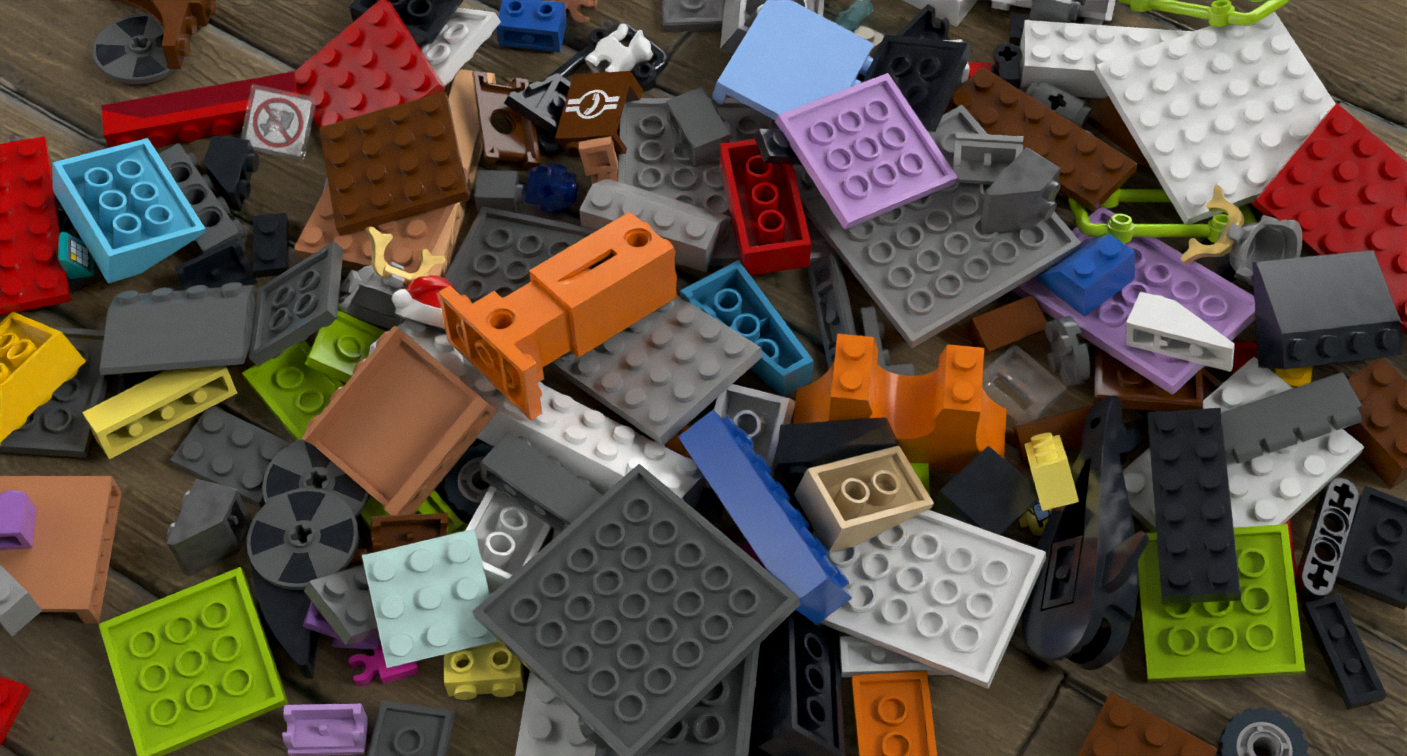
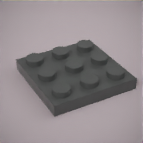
M335 241L258 289L249 359L256 365L260 366L270 359L277 358L289 347L305 341L309 335L322 327H328L337 319L343 248Z

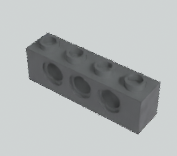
M180 144L159 153L158 155L205 227V233L192 241L200 254L203 255L235 239L239 242L242 251L245 252L246 248L242 238L246 236L242 225L237 218L231 221L228 216L231 214L227 203L222 196L215 197L213 192L216 189L207 174L200 175L198 171L201 170V167L192 152L186 154Z

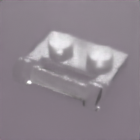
M1016 344L1011 346L983 370L982 387L995 403L1007 409V414L1015 420V426L1036 420L1065 394L1067 388ZM998 377L1030 406L1024 410L992 381Z

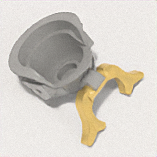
M1216 185L1214 187L1213 199L1207 202L1206 207L1210 212L1222 211L1227 213L1228 223L1223 227L1219 240L1213 245H1203L1195 238H1191L1189 240V249L1181 256V261L1188 265L1198 258L1222 257L1229 253L1230 264L1236 271L1234 277L1254 287L1252 262L1300 257L1302 229L1295 220L1285 219L1279 221L1265 215L1262 216L1260 222H1250L1244 225L1242 212L1238 207L1225 199L1223 189Z
M367 227L365 231L372 242L371 265L363 267L358 272L350 271L340 287V292L344 293V295L339 298L338 310L366 323L391 330L393 326L397 327L406 321L395 314L397 307L392 301L394 292L405 289V286H408L414 279L427 274L433 266L444 263L446 258L444 256H432L429 250L421 249L416 270L408 273L403 271L404 266L392 261L388 264L384 260L385 248L393 239V236L391 234H381L374 227Z

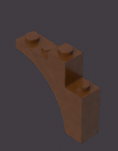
M113 0L143 10L162 26L164 37L161 46L168 69H181L184 57L189 56L190 39L192 35L196 34L197 26L207 27L211 14H214L216 11V0Z

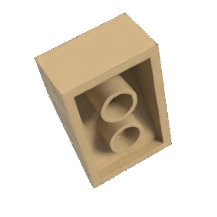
M900 446L809 468L794 493L818 538L825 545L829 553L860 545L932 508L934 505Z

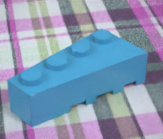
M739 260L680 290V297L761 347L763 357L750 367L749 370L779 395L784 397L797 390V388L812 382L813 359Z

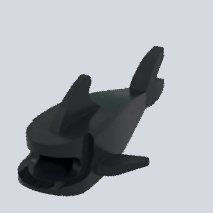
M1115 395L1098 400L1085 419L1082 432V449L1071 470L1079 502L1053 508L1037 549L1046 552V560L1022 615L1023 637L1028 647L1034 653L1045 660L1053 662L1055 660L1062 661L1063 658H1067L1076 666L1085 670H1096L1105 666L1119 654L1125 645L1129 635L1130 624L1134 621L1140 605L1139 598L1137 597L1138 560L1149 541V536L1143 531L1135 534L1119 456L1131 451L1141 443L1148 425L1141 418L1129 421L1123 425L1121 400Z

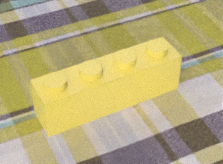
M225 365L165 370L82 413L94 438L106 456L111 459L237 394V391Z

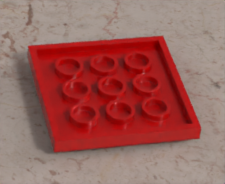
M379 0L294 72L301 99L312 102L310 114L318 127L435 95L446 89L388 0Z

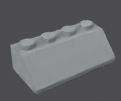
M608 178L592 184L579 210L581 226L601 229L626 213L631 212L639 220L647 222L651 229L661 238L670 241L675 249V263L703 272H707L730 222V216Z

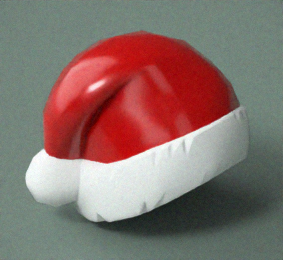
M432 274L419 276L406 289L394 292L392 301L397 307L395 314L404 320L410 319L425 323L427 326L446 334L438 292L448 286H451L453 289L455 288L441 276Z

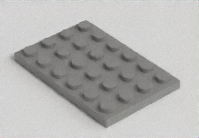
M677 295V298L578 358L569 351L549 363L548 366L663 446L761 359L763 354L760 346Z

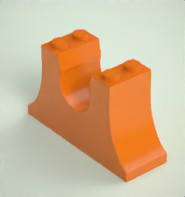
M837 334L835 358L830 369L817 381L797 388L793 424L886 417L909 463H928L929 470L959 473L988 445L1004 458L1007 409L990 399L982 387L984 348L947 344L939 355V363L936 370L925 375L903 376L888 372L877 364L878 347L874 337Z

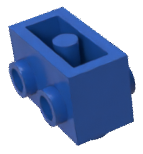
M502 0L498 15L501 23L496 27L499 46L552 52L561 51L567 26L565 3L541 0Z

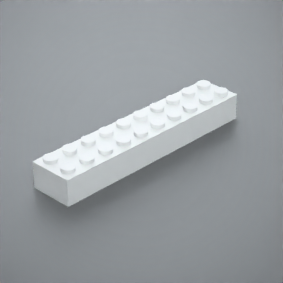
M410 319L397 326L398 329L408 335L498 410V413L477 437L482 441L495 446L507 431L516 437L522 436L528 439L535 449L544 456H552L560 461L564 469L574 476H582L587 479L594 489L602 495L610 490L634 467L641 464L692 508L699 503L706 478L693 459L684 457L666 448L664 445L662 446L658 442L635 432L632 428L611 420L601 412L592 410L574 401L571 397L543 385L541 382H538V385L542 391V397L540 398L542 414L530 421L448 342L446 334L427 326L425 323ZM376 342L371 344L369 355L376 348Z

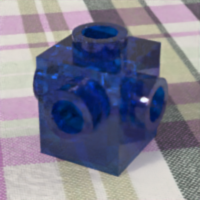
M548 164L547 167L537 166L529 171L525 202L541 206L540 210L547 213H560V210L563 211L577 199L579 185L575 183L576 174L567 172V167L558 164Z

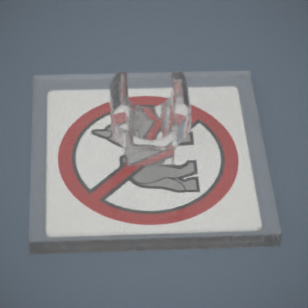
M252 84L241 139H249L254 151L304 161L317 98Z

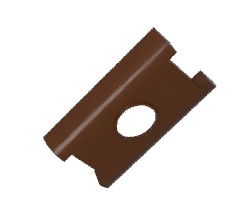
M473 71L472 77L485 162L491 165L497 160L519 162L522 169L539 166L541 158L535 124L504 104V101L511 92L519 93L526 90L529 85L528 79L515 77L507 86L488 83L486 72ZM501 114L505 116L511 123V133L505 135L496 131L490 122L491 115Z

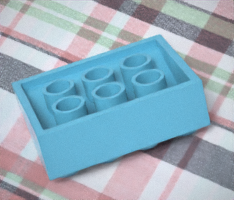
M148 138L52 162L53 192L108 283L143 273L205 233V227Z

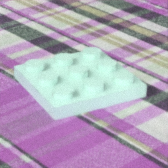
M475 529L362 555L387 668L499 641L475 619L472 613L479 604L490 596Z

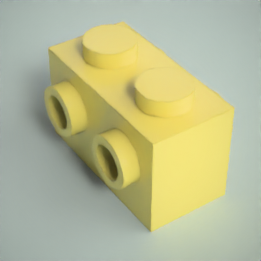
M500 641L444 654V685L449 697L454 696L460 700L473 699L478 694L492 693L497 697L512 696L515 692L524 691L523 663Z

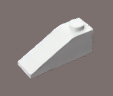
M1139 293L1126 322V345L1231 372L1234 357L1233 342L1177 301L1160 295Z

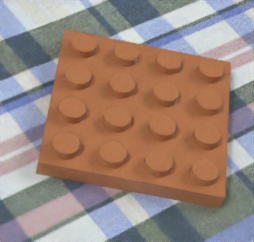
M464 168L465 178L467 181L469 175L466 168ZM328 183L293 250L297 257L308 258L335 241L343 248L342 267L361 270L365 266H370L372 260V242L365 231L366 229L340 236L336 230ZM455 204L374 226L381 234H391L393 236V239L385 248L384 260L388 264L392 261L404 266L403 271L408 273L414 272L419 263V251L427 249L432 253Z

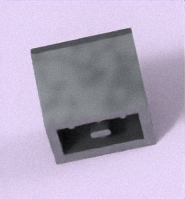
M196 479L191 491L188 490L184 494L180 515L177 521L170 525L166 536L167 545L184 574L190 576L239 553L252 523V519L237 489Z

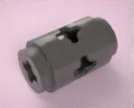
M1033 81L1026 91L1027 95L1084 129L1092 112V108L1086 106L1085 101L1044 81L1041 83Z

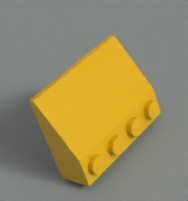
M11 312L0 323V445L12 431L21 428L25 424L27 417L36 408L47 403L59 386L72 379L77 374L78 368L86 362L61 331L15 312Z

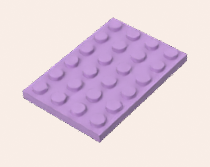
M1100 207L1089 216L1090 223L1107 224V221L1115 213ZM1078 227L1072 231L1081 243L1086 239L1095 238L1082 234ZM1132 237L1130 242L1123 243L1135 251V280L1085 317L1038 282L1036 276L1012 290V292L1022 298L1033 295L1040 309L1054 319L1071 316L1080 327L1082 332L1079 333L1080 336L1172 395L1205 365L1126 345V322L1140 292L1160 295L1177 301L1230 341L1256 319L1253 295L1196 261L1185 265L1181 261L1182 253L1155 237Z

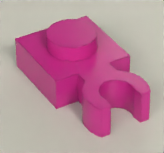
M381 643L378 644L376 649H373L375 654L368 657L364 654H357L348 659L352 669L359 666L366 667L362 674L353 676L356 686H365L378 675H380L383 684L420 673L417 661L387 668Z

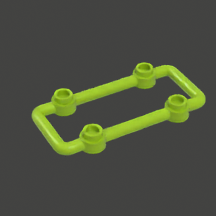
M1175 0L1116 1L1121 4L1130 5V10L1134 12H1146L1153 9L1207 19L1211 26L1225 27L1232 24L1239 26L1255 25L1287 4L1289 0H1268L1249 13L1236 12L1235 7L1231 5L1229 0L1214 1L1211 7ZM1249 0V1H1252V2H1262V1H1266V0Z
M1118 189L1100 207L1113 208L1119 202L1171 201L1164 189ZM1070 197L1068 199L1075 222L1082 234L1089 237L1111 234L1122 243L1130 242L1132 237L1207 238L1216 243L1219 240L1223 227L1227 225L1229 220L1228 215L1216 214L1208 224H1133L1130 216L1119 213L1112 215L1107 224L1090 223L1084 206ZM1249 204L1238 207L1244 216V225L1250 222H1257Z

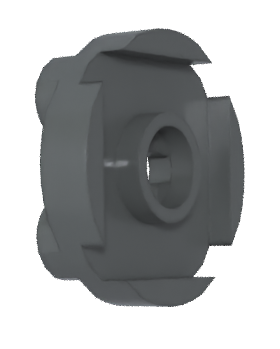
M1071 316L1046 322L1045 333L1052 352L1047 355L1051 371L1053 373L1059 372L1065 387L1086 383L1084 380L1089 378L1090 362L1086 343L1079 345L1075 335L1082 333L1079 325Z

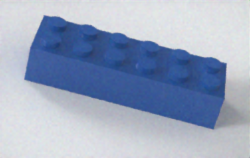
M712 410L678 436L767 571L799 597L800 606L796 609L798 612L818 625L853 598L845 587L850 583L848 578L837 565L833 566L827 558L830 555L829 551L817 536L814 538L809 532V522L798 509L795 510L788 502L792 499L779 481L775 482L770 473L773 470L760 454L757 456L751 448L754 446V443L742 428L739 429L729 416L723 419Z

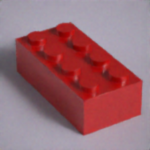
M755 139L720 144V169L738 255L743 267L749 275L810 267L811 240L793 165L764 163Z

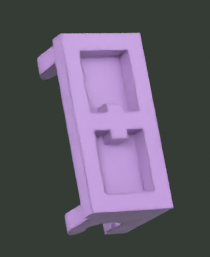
M362 704L284 705L283 716L287 722V732H283L282 736L289 756L365 755L368 717Z

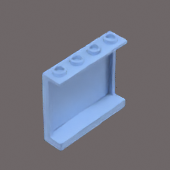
M766 0L719 77L711 99L723 105L726 98L730 96L776 121L779 114L860 84L861 81L857 80L859 74L866 75L874 59L869 56L874 44L792 0Z

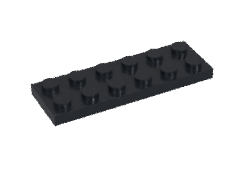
M1221 408L1147 412L1162 604L1241 601Z

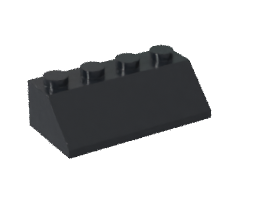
M796 609L759 646L756 675L758 748L772 756H845L839 633L824 624L819 623L816 625Z

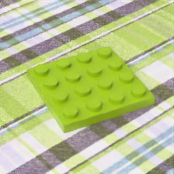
M1288 524L1234 527L1241 601L1162 604L1157 533H1146L1149 536V541L1138 560L1148 683L1305 674Z
M241 567L98 624L137 756H164L288 704L245 572Z

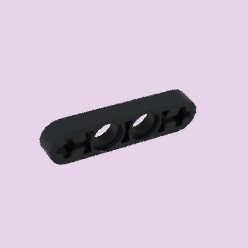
M1336 478L1332 480L1320 494L1294 579L1295 590L1305 601L1324 598L1333 589L1359 500L1357 488L1347 479ZM1337 492H1339L1343 502L1338 507H1334L1338 501L1339 494ZM1328 517L1334 520L1338 525L1339 532H1332L1327 529L1324 524V518ZM1315 546L1323 547L1330 555V562H1325L1318 558L1315 553ZM1316 572L1320 573L1316 576L1315 586L1318 589L1312 587L1313 582L1310 580Z

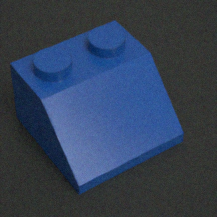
M1111 234L1086 239L1081 243L1079 249L1038 274L1036 280L1085 317L1135 280V251Z

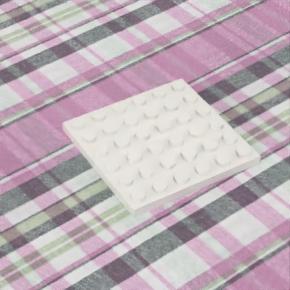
M1275 12L1251 26L1234 24L1225 27L1208 26L1097 64L1095 68L1096 76L1184 224H1192L1223 213L1222 211L1210 212L1206 207L1207 202L1213 199L1214 187L1216 185L1223 189L1225 199L1236 207L1253 202L1327 111L1335 105V102Z

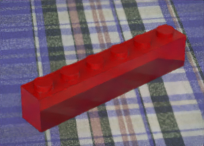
M293 71L101 105L103 134L109 148L146 138L149 139L154 148H159L176 143L193 142L212 136H226L248 130L255 91L257 89L301 99Z

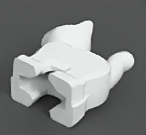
M620 24L616 31L597 43L595 50L585 58V61L592 73L632 71L637 63L645 62L652 58L653 53L650 41L644 37L642 30H638L630 41L629 46H623L619 41L627 35L628 27L625 24Z

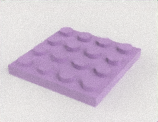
M888 73L779 114L775 121L844 230L954 185L958 178Z

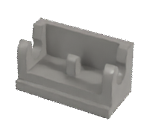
M956 132L953 155V171L958 177L956 182L992 185L1023 151V136Z

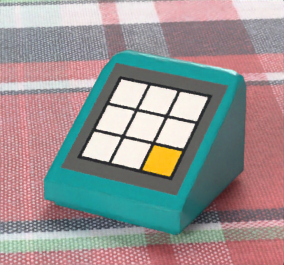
M61 232L58 242V261L66 272L67 277L74 279L93 276L94 259L84 242L66 232Z

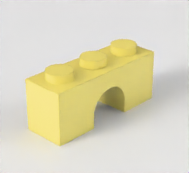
M1043 433L1033 436L1031 442L1025 443V448L1042 511L1079 502L1060 435L1052 436V433Z

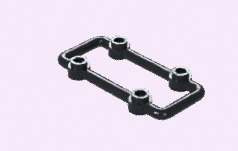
M617 23L607 31L602 28L594 29L587 38V46L549 76L558 73L566 79L586 63L585 58L595 50L597 43L616 31L620 24H625L628 27L625 37L630 41L638 30L627 23ZM646 36L644 37L650 41L652 57L655 61L651 64L646 62L638 63L631 71L643 92L655 87L656 75L667 67L669 61L667 53ZM536 130L540 150L551 155L563 151V148L556 140L551 142Z

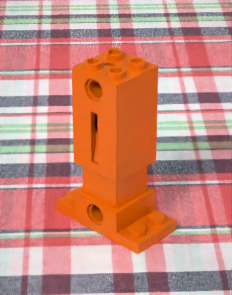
M628 212L529 270L531 282L504 298L493 291L472 303L466 295L461 296L451 286L439 291L447 340L531 421L542 414L540 400L542 391L538 382L544 379V366L569 351L578 358L677 298L675 249L669 240L663 239L656 234L647 222L639 220L631 212Z

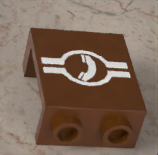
M631 71L573 75L555 136L556 141L569 157L581 158L579 142L610 136L616 154H626L627 147L617 135L625 101H639L643 92Z

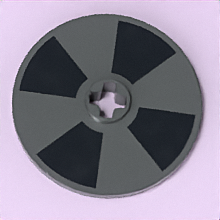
M150 14L132 15L114 21L98 34L93 44V57L96 66L105 76L118 82L127 84L151 83L164 79L178 70L168 69L161 46L164 29Z
M303 439L287 445L277 453L266 469L262 486L265 503H268L278 495L291 490L315 488L313 481L320 479L322 483L321 489L329 491L344 500L352 510L355 518L359 516L367 505L370 494L314 445Z
M317 488L291 490L270 500L254 517L247 535L248 555L255 570L267 582L283 589L305 590L309 581L344 571L349 565L358 546L359 530L357 521L347 503L329 491ZM305 533L308 542L301 544L298 535Z

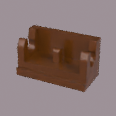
M1030 295L972 318L965 332L970 337L974 347L984 348V356L997 349L1032 335L1045 332V323L1047 321L1034 296Z
M448 513L373 516L371 521L372 553L446 536Z

